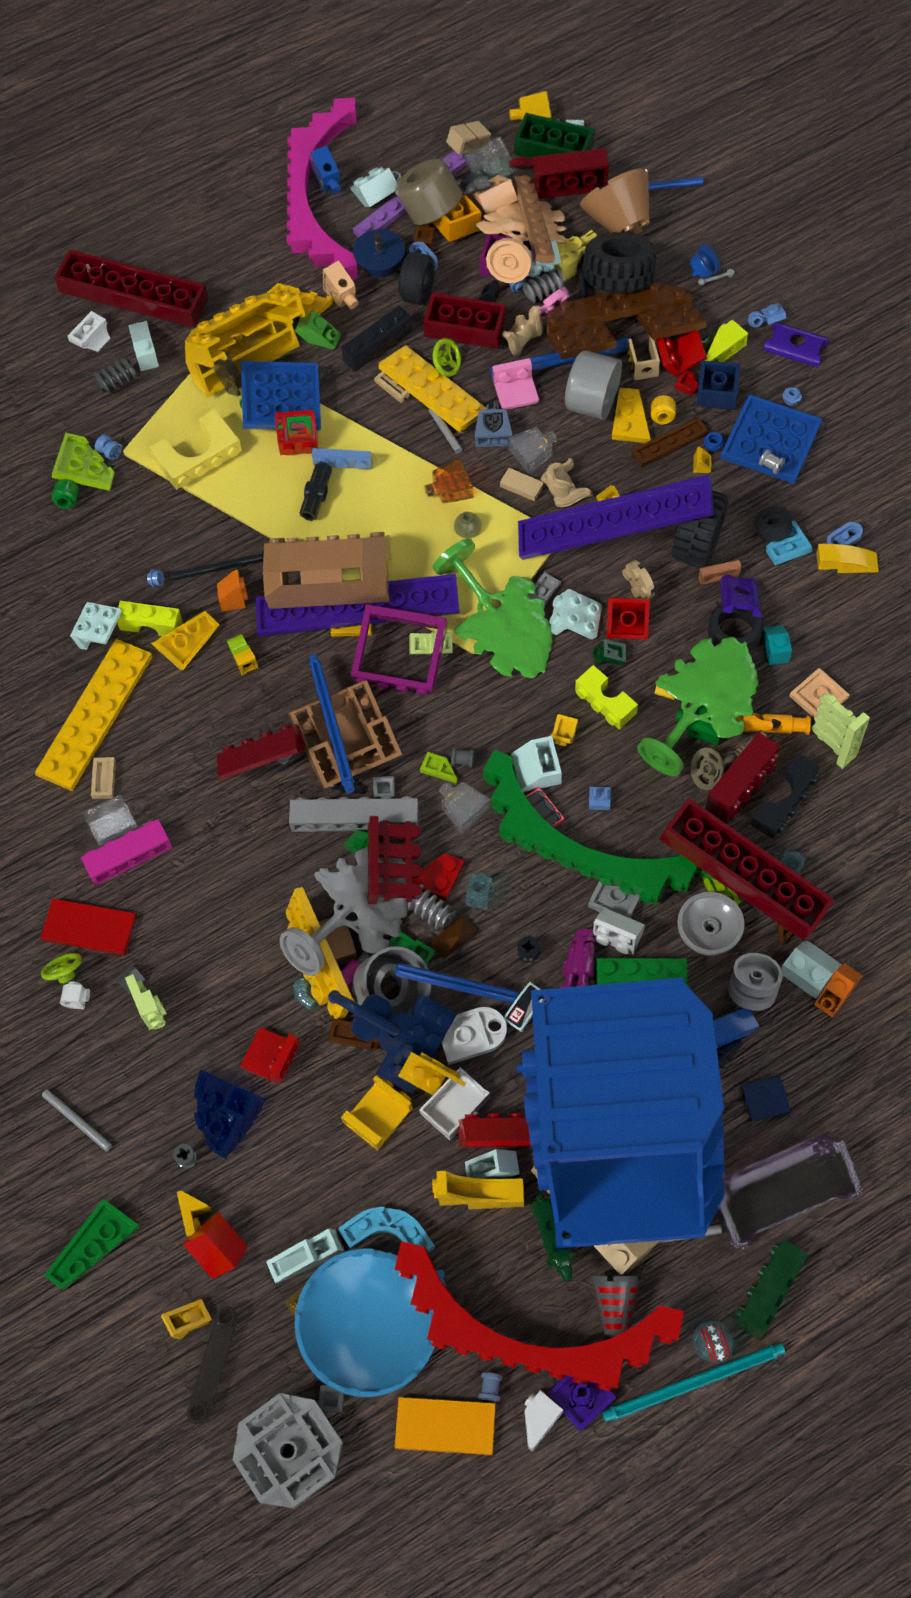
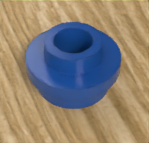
M717 432L709 433L704 439V446L710 451H718L723 447L724 440Z

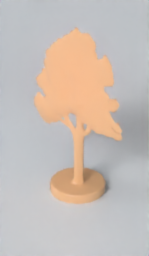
M515 201L511 204L501 205L496 209V212L483 216L487 221L483 220L477 223V227L485 234H504L512 237L496 241L490 247L486 257L490 273L497 280L505 283H516L523 280L528 275L532 265L531 254L523 244L529 240L526 237L528 234L519 202ZM540 201L550 241L564 243L566 238L563 235H559L556 231L561 232L566 230V228L558 226L554 222H563L565 214L561 210L552 211V205L546 201ZM512 231L520 232V235H515Z

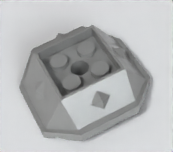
M279 1393L239 1422L233 1461L261 1504L294 1509L336 1477L343 1442L315 1400ZM288 1445L294 1446V1455L288 1459L284 1458L282 1454L283 1449Z

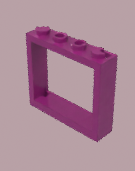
M366 604L351 677L356 680V683L367 680L368 683L376 684L378 688L388 689V686L396 687L395 690L400 692L413 690L418 695L434 694L448 627L447 619ZM371 618L437 629L427 683L360 671Z

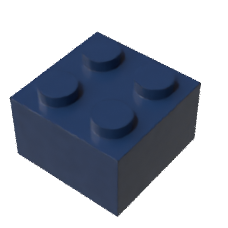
M702 360L696 406L735 410L740 364Z

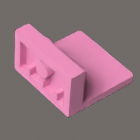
M530 358L492 366L493 382L501 409L508 410L539 402L532 378Z

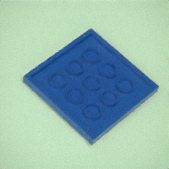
M241 361L243 429L276 430L275 413L314 410L317 430H321L318 363Z
M749 394L725 444L720 459L795 484L821 426L822 418ZM767 449L771 450V453L775 456L785 459L783 467L777 474H774L773 470L765 465H759L760 458Z

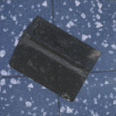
M224 351L227 360L219 359L213 362V369L227 393L238 397L241 395L238 390L241 387V374L229 353Z

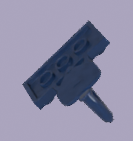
M333 990L328 994L329 1002L338 1004L356 1015L351 1023V1031L355 1036L366 1042L379 1038L381 1048L387 1055L376 1074L413 1094L417 1086L398 1076L411 1052L418 1056L422 1052L433 1058L457 1014L421 993L410 1013L401 1011L393 1014L390 1002L377 994L367 996L362 1005L341 995L337 990Z

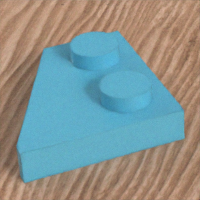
M792 521L793 528L789 536L780 541L770 542L766 546V552L774 565L812 552L811 544L795 521Z

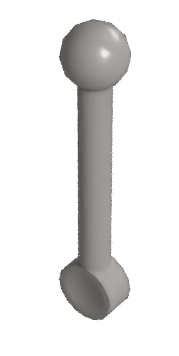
M728 269L723 274L706 279L700 278L698 284L703 286L706 282L722 277H733L734 270Z

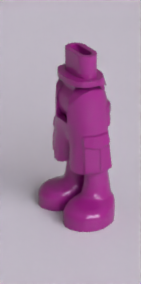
M578 929L576 931V937L572 938L573 943L568 949V957L564 962L562 975L565 977V981L559 988L574 987L576 980H578L576 987L589 986V980L594 977L596 967L593 930Z

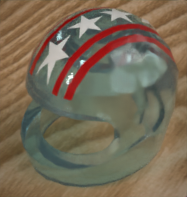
M715 1321L704 1322L697 1327L693 1335L696 1352L704 1361L718 1364L726 1361L732 1355L735 1341L724 1325Z

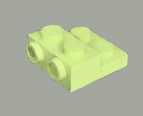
M133 974L126 977V982L139 1014L148 1029L162 1028L166 1023L163 1015H166V1011L158 995L153 996L150 990L147 991L142 980L137 981Z

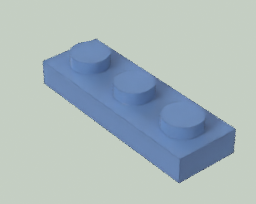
M312 448L314 466L319 462H324L331 467L341 469H372L371 451Z

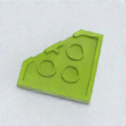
M65 433L52 471V478L59 480L67 479L77 484L110 491L115 473L112 468L106 466L104 459L96 450L89 446V441L85 437Z

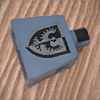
M495 402L488 403L487 410H480L478 413L475 447L512 446V430L507 410L498 409V404Z

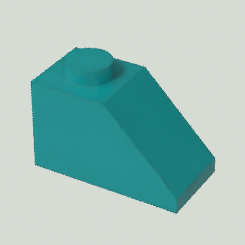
M782 625L763 627L762 635L768 665L789 663L792 649L786 629Z

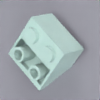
M376 167L368 172L369 176L364 178L362 176L353 182L354 185L350 188L365 207H371L395 191L397 181L390 168Z
M552 736L531 740L511 753V757L514 758L513 766L516 778L522 792L535 790L538 787L545 788L561 784L562 773Z

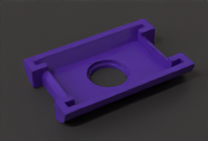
M779 322L773 324L772 330L775 331L771 340H766L763 351L814 367L819 366L821 355L818 354L822 345L827 346L830 338ZM801 335L804 337L805 342L802 345H794L790 342V337Z
M730 574L721 577L720 591L723 612L732 613L733 608L750 610L752 611V616L762 617L758 584L754 578L731 577ZM735 589L746 590L749 594L737 593Z

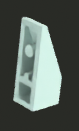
M147 321L129 325L140 370L144 371L159 367Z

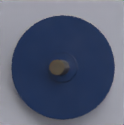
M375 229L362 234L353 246L355 261L368 274L377 277L387 276L394 272L405 254V245L401 237L385 229Z

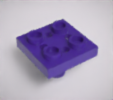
M566 1375L547 1394L554 1403L563 1409V1413L581 1432L616 1399V1396L610 1391L598 1389V1383L588 1381V1385L573 1382L574 1377ZM571 1402V1406H574V1402H575V1403H576V1407L571 1408V1407L569 1406V1403ZM589 1403V1407H591L592 1404H593V1408H592V1409H588L587 1406H586V1404Z

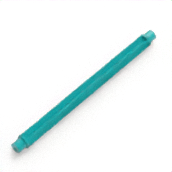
M782 1343L774 1346L771 1344L769 1347L701 1372L690 1378L675 1382L616 1406H610V1409L601 1412L605 1423L611 1420L617 1421L619 1418L744 1371L750 1367L772 1359L775 1360L777 1356L785 1354V1349Z

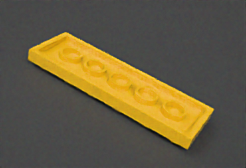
M406 345L379 362L378 368L458 432L463 431L476 422L480 410H487L485 406L449 378L441 375L435 367Z

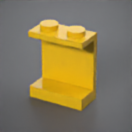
M375 1076L372 1088L351 1113L346 1111L341 1119L343 1124L378 1151L412 1110V1104L410 1102L411 1098L403 1091L398 1093L393 1089L394 1085L385 1078L381 1080L378 1076Z

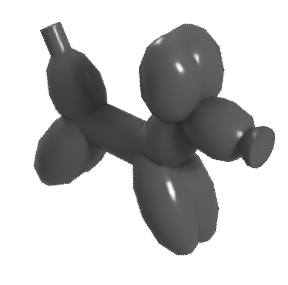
M482 170L474 171L469 179L456 180L461 190L465 189L463 196L471 194L475 190H485L491 185L489 178L483 175Z

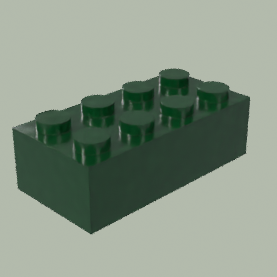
M525 113L514 138V154L533 158L535 156L592 150L595 129Z

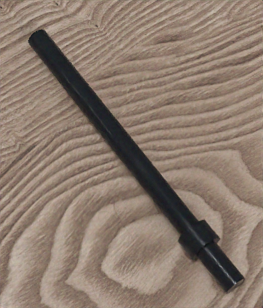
M264 550L262 553L170 572L169 578L171 581L263 561Z

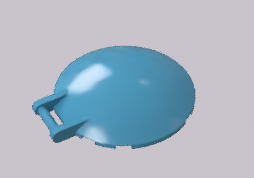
M356 1249L341 1253L322 1264L312 1274L302 1289L295 1312V1335L298 1348L310 1370L322 1382L334 1390L357 1397H375L394 1392L413 1380L421 1372L432 1355L434 1347L431 1346L432 1341L427 1340L434 1310H430L429 1314L415 1311L416 1306L410 1305L417 1276L414 1275L413 1280L399 1276L400 1271L394 1270L397 1255L374 1249ZM443 1269L438 1270L437 1273L446 1286L444 1281L445 1273Z

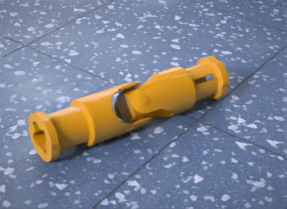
M753 713L750 716H737L736 718L738 721H744V731L748 732L760 730L785 734L805 732L806 735H809L811 727L810 716L800 718L784 714L760 715ZM772 719L780 721V724L773 728Z

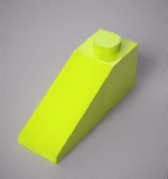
M733 320L723 324L718 329L708 351L707 359L704 361L725 362L747 345L748 333Z

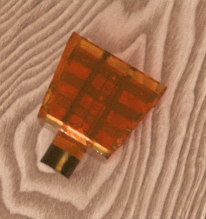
M460 457L433 470V483L424 485L427 497L438 494L441 502L444 504L474 498L473 485Z

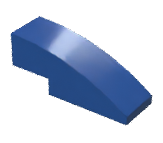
M744 1008L713 1021L716 1048L729 1045L736 1039L751 1035L759 1027L751 1010Z

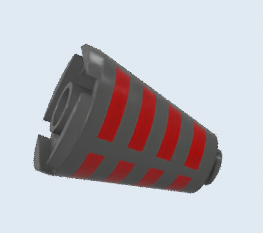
M592 1275L604 1333L612 1338L631 1327L640 1275Z

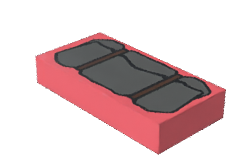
M539 787L526 795L533 808L553 828L564 822V817Z

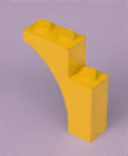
M437 1171V1179H432L434 1199L439 1200L440 1206L468 1204V1209L524 1207L523 1178L480 1179L459 1176L447 1171Z

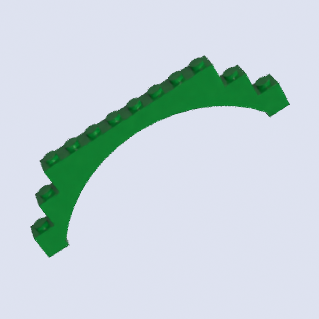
M494 750L483 769V780L492 786H497L491 797V808L499 814H506L499 826V837L508 843L513 842L520 845L526 851H534L547 860L552 859L559 862L565 868L575 869L582 875L593 877L606 886H619V890L624 894H632L634 896L637 894L641 901L654 905L657 904L666 884L676 891L687 893L696 872L701 871L700 874L707 879H715L682 855L660 859H633L604 854L582 846L553 828L529 803L515 777L513 757Z

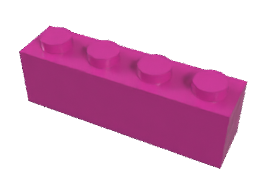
M159 819L145 823L143 827L135 831H128L121 838L108 841L104 846L96 850L88 851L80 858L94 885L97 886L171 849L172 845Z

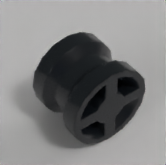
M530 936L520 939L517 945L519 959L526 963L534 962L539 956L538 941Z

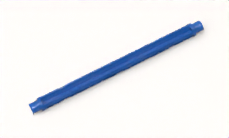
M312 654L309 656V666L314 678L341 783L346 793H352L355 790L353 785L354 779L325 680L322 663L317 654Z

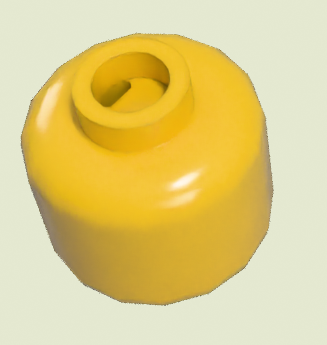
M662 395L652 401L651 418L654 422L663 425L675 419L676 403L673 398Z

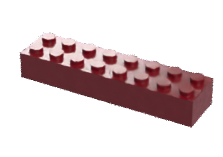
M73 250L68 251L54 277L60 293L195 328L209 300L204 284Z
M690 798L685 801L659 838L660 841L804 942L813 933L835 900Z

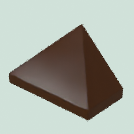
M463 916L430 943L445 959L476 935L478 930Z

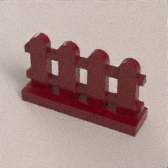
M379 816L369 817L368 904H377L379 897L384 898V901L389 902L390 898H406V902H412V899L420 897L422 889L418 884H412V879L420 876L421 867L417 864H412L411 859H417L420 856L421 848L418 845L411 844V839L419 838L421 829L417 825H411V821H405L404 825L389 824V820H383V824H380ZM379 838H383V843H379ZM389 838L405 839V844L389 843ZM379 858H383V863H379ZM389 858L405 859V864L389 863ZM379 877L383 878V883H379ZM389 878H406V884L389 883Z

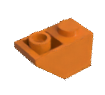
M234 570L217 584L218 599L222 612L246 608L245 600H248L247 588H245L244 577H240L238 570Z
M843 963L835 971L814 1005L833 1017L850 996L863 975L846 963Z

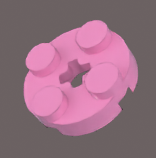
M565 286L545 299L542 307L538 306L540 308L539 314L543 319L548 316L555 306L560 305L563 301H567L569 292Z

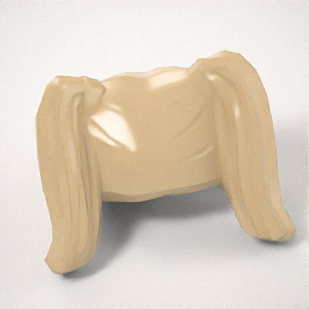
M532 306L529 311L528 320L525 319L524 315H517L513 327L508 332L503 331V334H501L508 341L510 351L515 357L520 355L527 341L540 336L543 332L544 326L538 306Z
M568 458L563 464L552 463L541 477V481L549 487L550 492L554 496V502L557 507H567L585 497L593 495L590 489L576 488L567 473L574 467L572 458Z

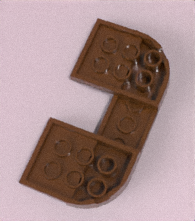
M652 282L648 287L640 291H633V293H600L592 297L563 301L549 312L546 319L547 338L561 360L576 357L584 350L599 352L616 348V340L603 323L605 321L635 315L652 340L706 328L707 321L694 306L692 295L685 288L660 284L659 282Z

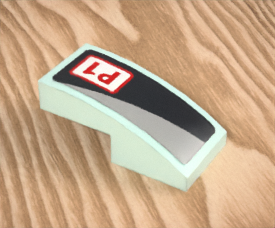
M531 982L523 989L504 1016L505 1021L520 1032H523L533 1016L531 990H542ZM541 999L539 1002L543 1003L545 999Z

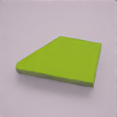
M427 751L420 772L457 784L458 778L451 768L447 757Z

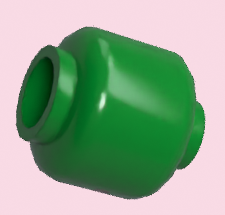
M59 480L54 485L52 500L60 508H71L77 502L79 488L71 480Z

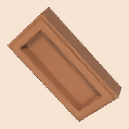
M737 560L700 568L698 578L700 585L720 581L721 577L730 574L731 577H739L741 570L740 561Z

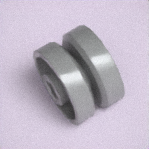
M747 953L740 956L735 961L728 987L730 997L736 1004L748 1010L761 1011L770 1008L776 1001L783 976L781 967L774 959L764 954Z

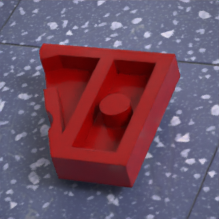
M444 853L423 869L418 878L412 879V884L423 885V892L430 890V895H437L438 898L447 901L464 866V861Z

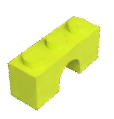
M120 601L118 606L122 613L117 624L122 631L139 633L141 626H147L155 629L159 636H163L183 623L180 611L176 608Z
M593 665L576 680L575 691L581 699H586L590 703L594 711L603 714L610 725H615L620 730L637 715L638 704L625 692L620 693L614 698L604 696L602 692L608 687V678Z

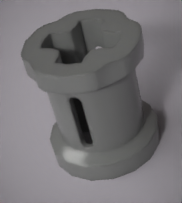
M453 747L451 766L460 764L473 768L474 749L466 751L457 750L456 747Z
M180 1144L174 1149L173 1157L181 1168L191 1169L195 1166L197 1155L190 1145ZM184 1153L188 1154L187 1160H183Z

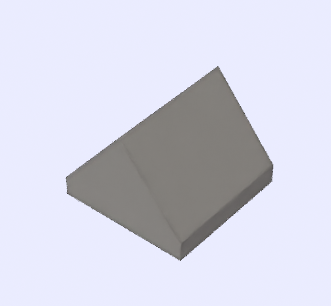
M394 776L372 777L374 798L395 796Z

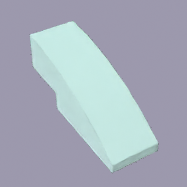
M327 1229L310 1240L305 1239L266 1262L275 1283H279L318 1266L345 1250L337 1231Z

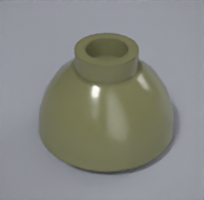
M468 511L459 514L454 522L456 534L463 538L475 537L482 528L479 517Z

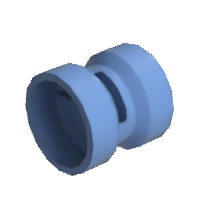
M103 434L97 439L95 450L101 454L104 453L105 457L112 461L121 454L122 445L117 441H113L107 434Z

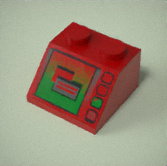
M314 410L275 413L280 455L311 454L312 448H319Z

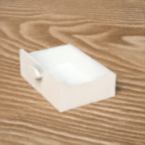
M461 1068L456 1072L461 1074L459 1079L465 1081L466 1085L462 1086L448 1079L420 1109V1114L449 1140L459 1132V1119H465V1114H478L477 1112L490 1099V1093Z

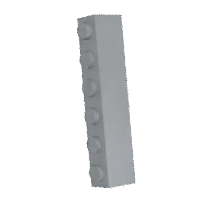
M409 796L402 797L401 799H393L391 797H382L380 799H371L369 797H361L359 799L347 797L328 799L321 797L317 800H308L306 798L290 800L289 825L291 832L356 831L357 829L368 831L370 816H379L380 824H383V820H389V824L404 825L405 821H411V825L419 827L418 798Z

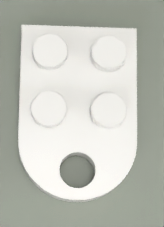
M479 1007L457 1014L441 1043L448 1065L492 1052L499 1048L507 1034L505 1019L497 1010L489 1007ZM494 1021L501 1024V1028L498 1031H491L488 1026Z

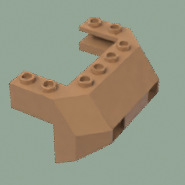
M372 532L369 537L360 538V534L347 535V539H339V535L327 536V540H319V536L307 537V541L299 542V538H286V541L285 538L270 539V543L264 544L263 558L264 594L269 609L390 602L387 561L391 560L390 535H385L384 532ZM360 567L361 579L342 580L341 568ZM289 571H300L301 583H289Z

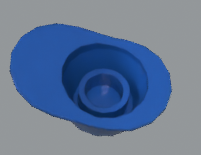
M704 243L699 246L697 253L690 260L693 269L692 277L698 275L700 278L705 279L711 275L715 276L720 266L715 251Z

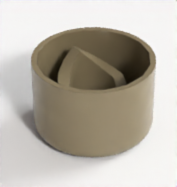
M439 158L429 159L414 166L400 178L395 187L397 197L412 222L416 225L427 224L442 217L456 206L463 195L446 162Z

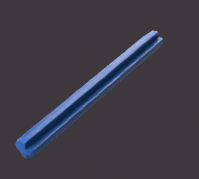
M402 963L395 967V975L398 977L509 1003H514L518 997L517 991Z

